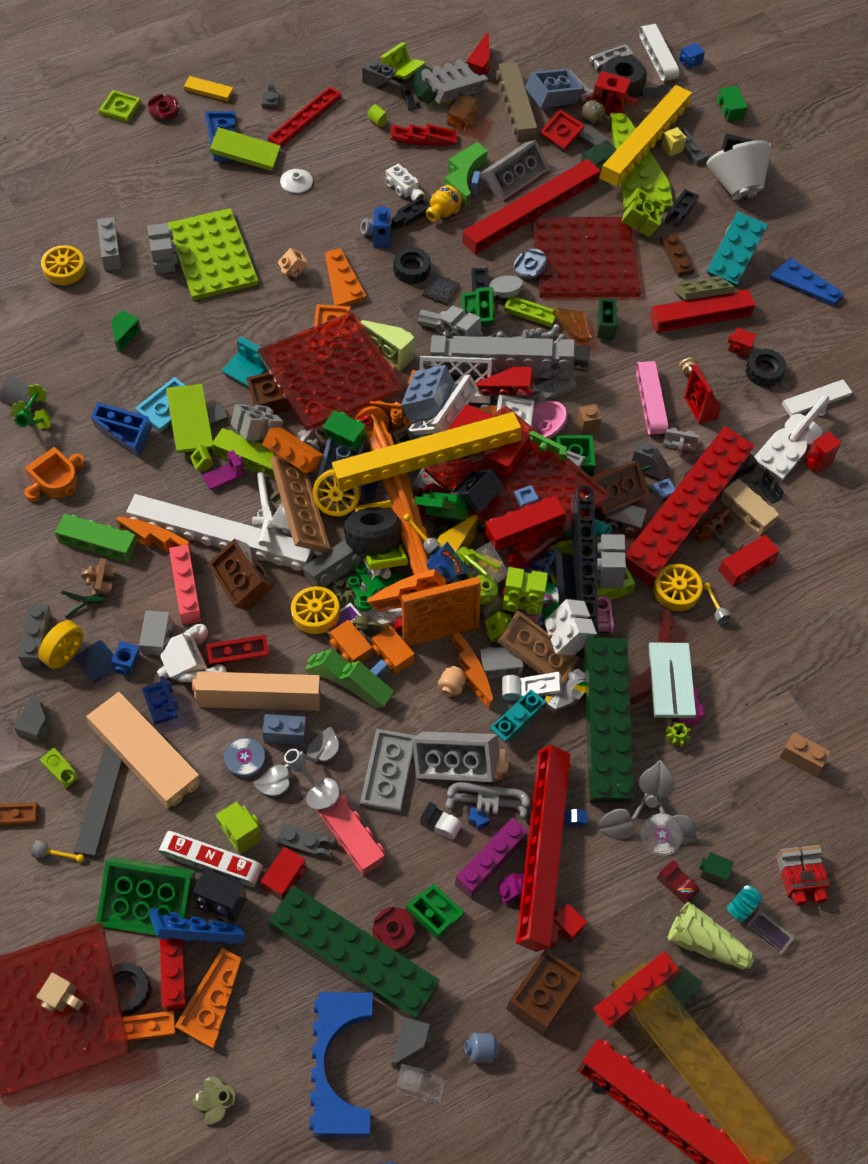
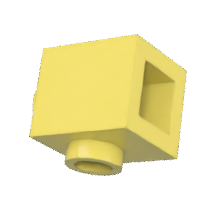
M678 127L664 132L661 147L670 157L681 153L684 150L686 136Z

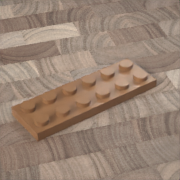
M274 455L270 461L294 545L327 553L330 546L318 506L313 498V489L308 473L303 472L282 457Z

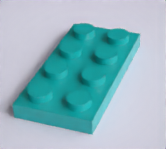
M737 211L707 269V273L713 276H720L737 286L768 224Z

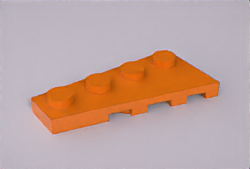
M341 248L325 252L334 305L350 306L365 301L366 294Z
M224 948L220 950L177 1021L175 1029L214 1050L242 961L240 957Z

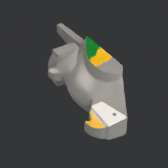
M579 669L569 672V680L562 684V693L550 697L546 695L544 699L546 707L550 711L556 712L569 706H575L585 693V673Z

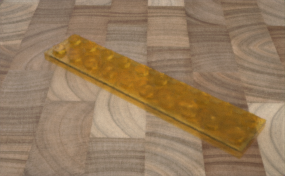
M647 961L642 962L614 980L611 984L613 989H618L648 964ZM661 986L631 1010L750 1164H779L797 1149L667 986Z

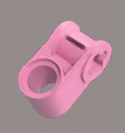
M598 596V606L605 608H598L599 632H609V634H612L614 622L611 601L606 596Z

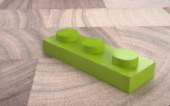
M515 296L509 297L504 306V312L551 328L558 315L557 310Z

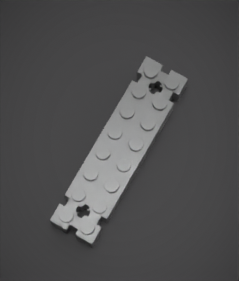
M432 335L430 356L492 358L491 376L512 367H532L534 378L547 379L554 375L561 379H573L574 340L560 339V342H553V339L453 336V339H446V336ZM444 362L440 365H446L448 371L453 367L450 362ZM462 362L458 368L465 373L471 366L467 362ZM480 363L475 368L483 374L488 368V363ZM456 369L452 371L453 375H461ZM474 369L468 374L471 376H479Z

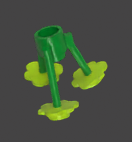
M39 384L30 385L27 392L28 396L31 397L27 405L24 401H19L18 404L14 403L10 415L15 418L14 422L20 427H27L28 425L33 427L36 424L39 429H49L52 418L48 415L47 410L35 411L34 418L31 412V406L34 401H46L47 392Z

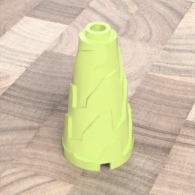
M687 902L680 910L683 914L680 917H676L669 931L668 941L741 970L745 968L750 969L755 959L752 957V952L730 935L729 931L715 923L711 917L695 905Z

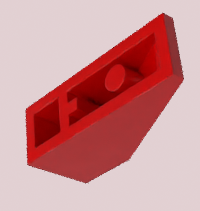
M487 33L466 61L471 71L478 76L488 74L491 67L489 65V34Z

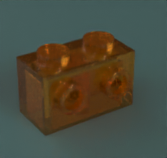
M460 93L448 112L447 125L465 131L479 111V106H477L478 99Z

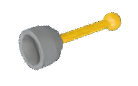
M409 514L404 515L403 519L409 522L425 540V551L429 555L436 551L441 544L435 538H427L411 520V516Z
M705 583L703 587L708 591L717 608L714 615L717 623H727L732 618L730 612L726 608H720L711 591V585Z
M39 840L34 842L31 854L35 858H43L47 854L76 859L79 863L85 859L83 854L73 855L50 850L47 843Z

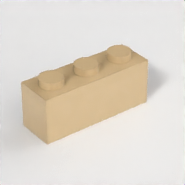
M737 479L723 490L720 501L726 507H729L734 514L759 536L776 523L779 513L741 480Z

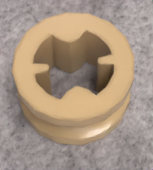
M689 357L680 362L679 366L683 374L691 373L693 364H696L693 358Z

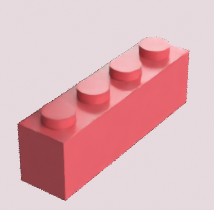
M188 545L171 547L169 552L182 625L202 622Z
M342 794L339 795L338 801L331 808L316 811L362 876H365L384 863L385 851L379 843L376 844L374 842L372 832L367 826L363 827L359 814L355 810L352 811L350 809L348 799Z

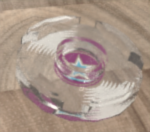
M659 813L652 815L645 821L641 828V839L643 845L651 853L660 856L671 855L680 847L683 841V830L676 818L669 814Z

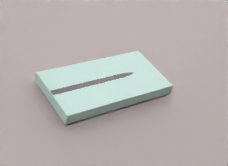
M649 643L654 718H695L696 711L689 643Z

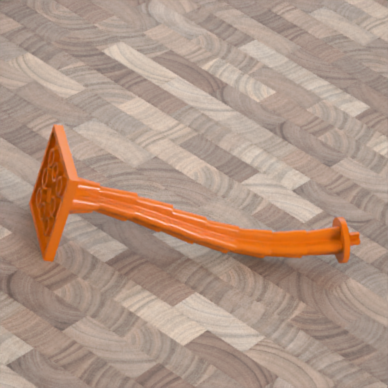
M369 406L362 409L356 415L354 420H358L367 414H370L374 419V422L366 427L368 435L365 438L372 451L395 445L392 435L387 430L390 420L385 410L377 406ZM400 474L384 479V486L392 502L391 508L401 520V539L410 558L409 564L414 575L429 571L430 569L426 563L432 554L429 555L425 551V540L409 522L403 519L405 514H409L411 520L428 538L426 528L422 524L418 505L414 504L415 499L408 474ZM479 577L402 595V640L408 647L452 636L457 632L464 633L479 629L481 595Z

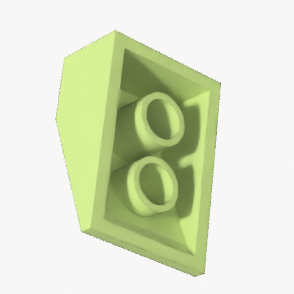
M365 320L360 322L361 345L382 360L396 365V369L400 372L414 360L415 337L410 332L395 326Z

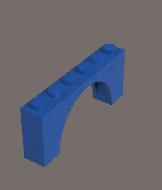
M319 992V999H314V1013H318V1022H313V1036H317V1045L312 1046V1059H316V1068H312L311 1083H315V1092H311L310 1106H315L314 1116H310L309 1131H314V1137L370 1138V1109L352 1106L338 1097L326 1079L324 1065L327 1051L339 1033L353 1024L372 1021L373 993Z

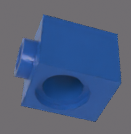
M697 43L681 48L679 61L687 70L703 63L705 51Z
M120 641L111 661L113 670L121 675H132L140 657L139 646ZM123 658H129L126 662L121 661Z

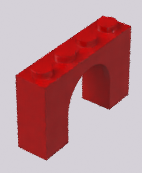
M466 404L447 430L495 416ZM521 429V441L500 446L491 458V469L508 477L529 448L531 434Z
M663 951L595 1006L594 1010L607 1027L615 1029L632 1015L630 1011L638 1003L661 986L667 987L683 972L671 956Z

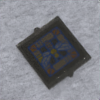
M434 274L422 296L433 300V302H439L448 306L460 283L450 280L449 277L445 278Z

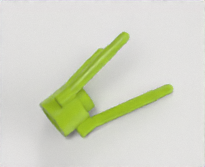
M464 546L457 551V555L466 566L472 564L485 576H488V573L474 561L475 557L497 569L500 568L498 564L476 553L473 549L469 550ZM470 572L466 574L469 579L473 578Z

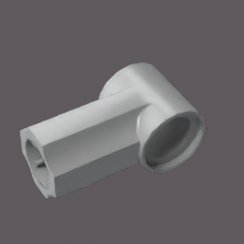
M421 310L418 324L435 328L438 333L442 334L445 330L441 328L440 317L446 311H442L439 314Z

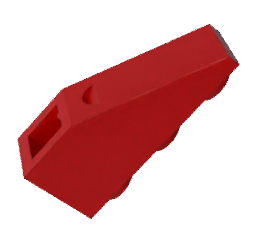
M512 367L481 380L476 385L479 388V394L484 396L499 394L506 396L532 395L534 373L532 367Z

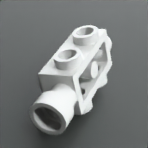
M396 164L386 170L385 182L389 187L393 186L398 196L403 195L405 198L411 196L413 201L421 196L425 198V193L419 189V181L407 169L403 168L400 164Z

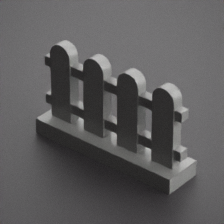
M456 60L454 66L451 63H445L443 69L440 66H434L432 72L428 69H423L421 74L422 80L427 81L432 90L438 93L435 98L438 104L480 92L488 80L485 75L478 76L474 74L469 65L465 64L462 60Z

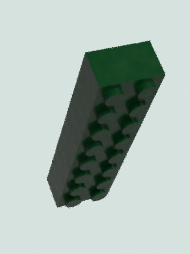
M587 638L584 643L589 802L630 803L634 799L628 641L627 638Z
M295 886L291 888L268 921L269 928L360 989L367 993H373L374 998L403 1017L418 1021L439 988L440 980Z

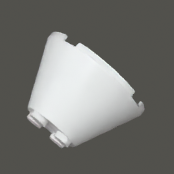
M765 140L734 145L732 150L727 152L721 150L708 159V169L730 193L733 200H739L745 196L752 198L757 196V192L764 190L772 148L771 143L768 144Z

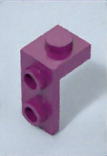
M234 450L227 453L228 464L202 475L209 490L244 476L242 468L244 466L243 459L240 455L237 456Z
M511 874L498 883L503 904H510L521 897L524 874Z

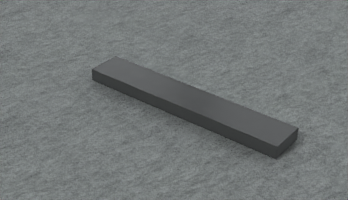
M107 743L104 746L74 849V853L77 855L83 854L84 856L96 858L123 763L122 759Z

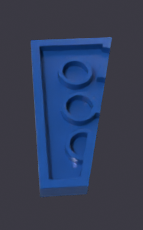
M205 111L204 117L211 147L218 127L234 132L236 111ZM212 154L213 162L230 161L229 158Z
M791 257L772 273L769 279L773 282L775 280L782 282L783 286L787 288L790 286L799 290V293L810 294L813 296V299L832 307L844 296L842 291Z
M151 908L150 919L157 937L161 939L203 940L207 943L217 941L231 945L244 942L245 934L240 925L216 920L207 923L200 917L192 916L189 920L178 917L179 913L170 912L168 916L158 914V909Z

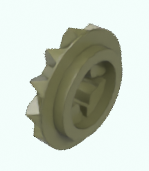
M347 576L345 578H338L328 588L335 593L340 605L352 603L356 598L353 590L348 587L349 578ZM344 586H346V589H347L348 591H345V593H343V596H342V593H341V590H340V589H342Z

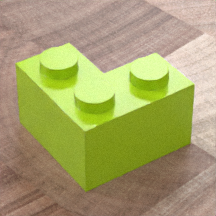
M237 801L215 815L217 823L239 855L261 842V830L258 819L254 814L250 815L246 807H241Z

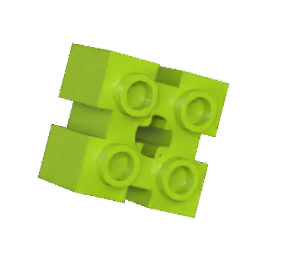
M637 188L627 200L625 207L627 210L624 212L622 222L632 228L636 226L641 234L650 237L660 226L661 214L664 212L665 203L655 197L654 199L648 197L649 194Z
M509 567L502 609L512 612L523 609L528 614L541 615L548 573L532 571V574L524 573V569Z

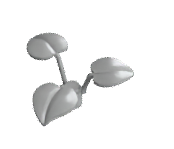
M330 726L311 742L307 749V755L302 751L299 752L297 749L288 750L284 755L285 766L275 765L271 767L258 780L253 782L254 786L265 795L279 796L287 791L290 786L288 779L292 777L291 769L294 772L302 771L315 786L307 793V804L314 810H324L335 805L340 795L337 783L331 778H324L317 784L305 769V759L313 762L318 760L326 762L338 753L339 741L332 727Z
M661 760L646 770L639 779V786L644 792V798H641L634 815L630 818V813L626 809L613 810L600 820L598 825L600 831L615 839L629 838L635 832V824L632 821L636 820L644 804L651 808L658 806L661 815H665L661 796H669L674 791L675 782L672 773ZM675 815L662 826L669 828L667 832H671V837H669L670 839L667 842L671 844L686 845L697 839L696 826L688 816Z

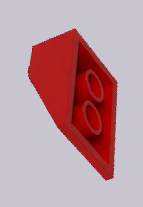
M693 364L683 398L697 423L701 424L718 419L721 404L715 398L712 388L709 387L697 364Z

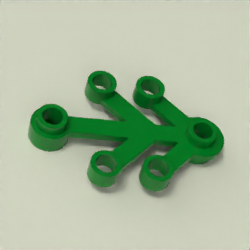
M359 564L355 567L356 575L360 576L367 590L363 593L359 587V578L356 576L348 579V587L356 595L355 606L361 612H367L372 609L367 600L373 596L374 592L403 580V577L400 573H393L391 579L381 582L382 577L379 574L371 580L367 574V566Z

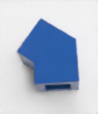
M471 807L468 824L475 825L477 830L488 826L490 820L484 809L481 810V813L476 812L477 808Z
M579 809L564 811L565 824L569 828L583 827L588 824L587 811Z

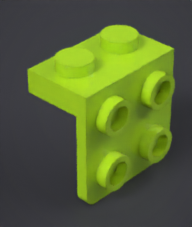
M400 43L380 57L383 64L397 69L393 77L404 80L409 79L412 74L419 72L426 66L425 61L409 58L406 43Z

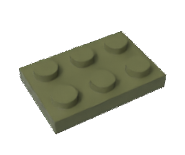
M715 276L710 280L696 279V282L681 281L679 284L674 285V292L683 299L689 300L734 293V286L722 277Z

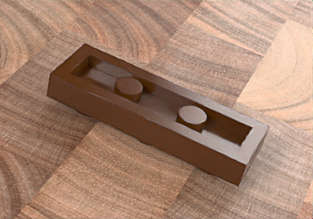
M677 233L661 236L660 242L677 276L693 274L694 267Z

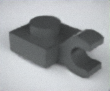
M268 82V92H263L262 108L278 109L279 93H275V82Z

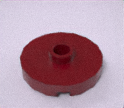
M158 94L148 101V113L157 120H169L174 118L179 112V102L172 95L167 94V96H163V94Z
M388 907L382 910L373 922L372 934L374 938L394 951H400L408 947L414 939L416 924L413 917L405 909ZM394 926L398 927V931L396 933L391 932V929Z

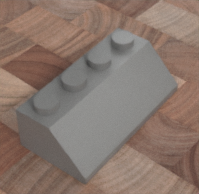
M534 140L522 144L482 171L481 178L486 188L504 201L548 171L549 167L537 141Z
M421 732L412 739L416 778L494 781L499 758L498 734Z

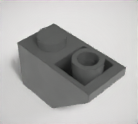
M369 59L362 67V82L376 88L389 82L397 72V69Z
M627 505L606 514L604 522L611 525V531H618L628 536L638 537L647 510Z

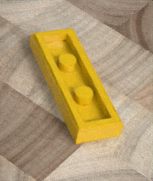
M189 76L183 86L184 91L228 102L233 93V87Z

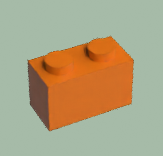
M350 620L330 631L329 643L334 650H338L341 653V657L347 662L354 663L360 661L363 663L372 657V646Z
M391 626L372 638V652L376 657L379 656L387 663L388 671L391 670L397 675L414 663V652Z

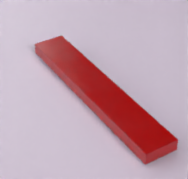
M329 86L268 136V142L280 145V148H282L341 99L342 93Z

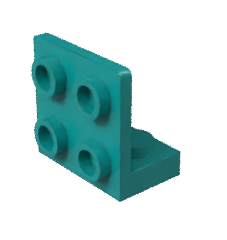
M240 336L237 340L238 352L222 369V373L248 387L247 377L262 374L271 366L270 352Z

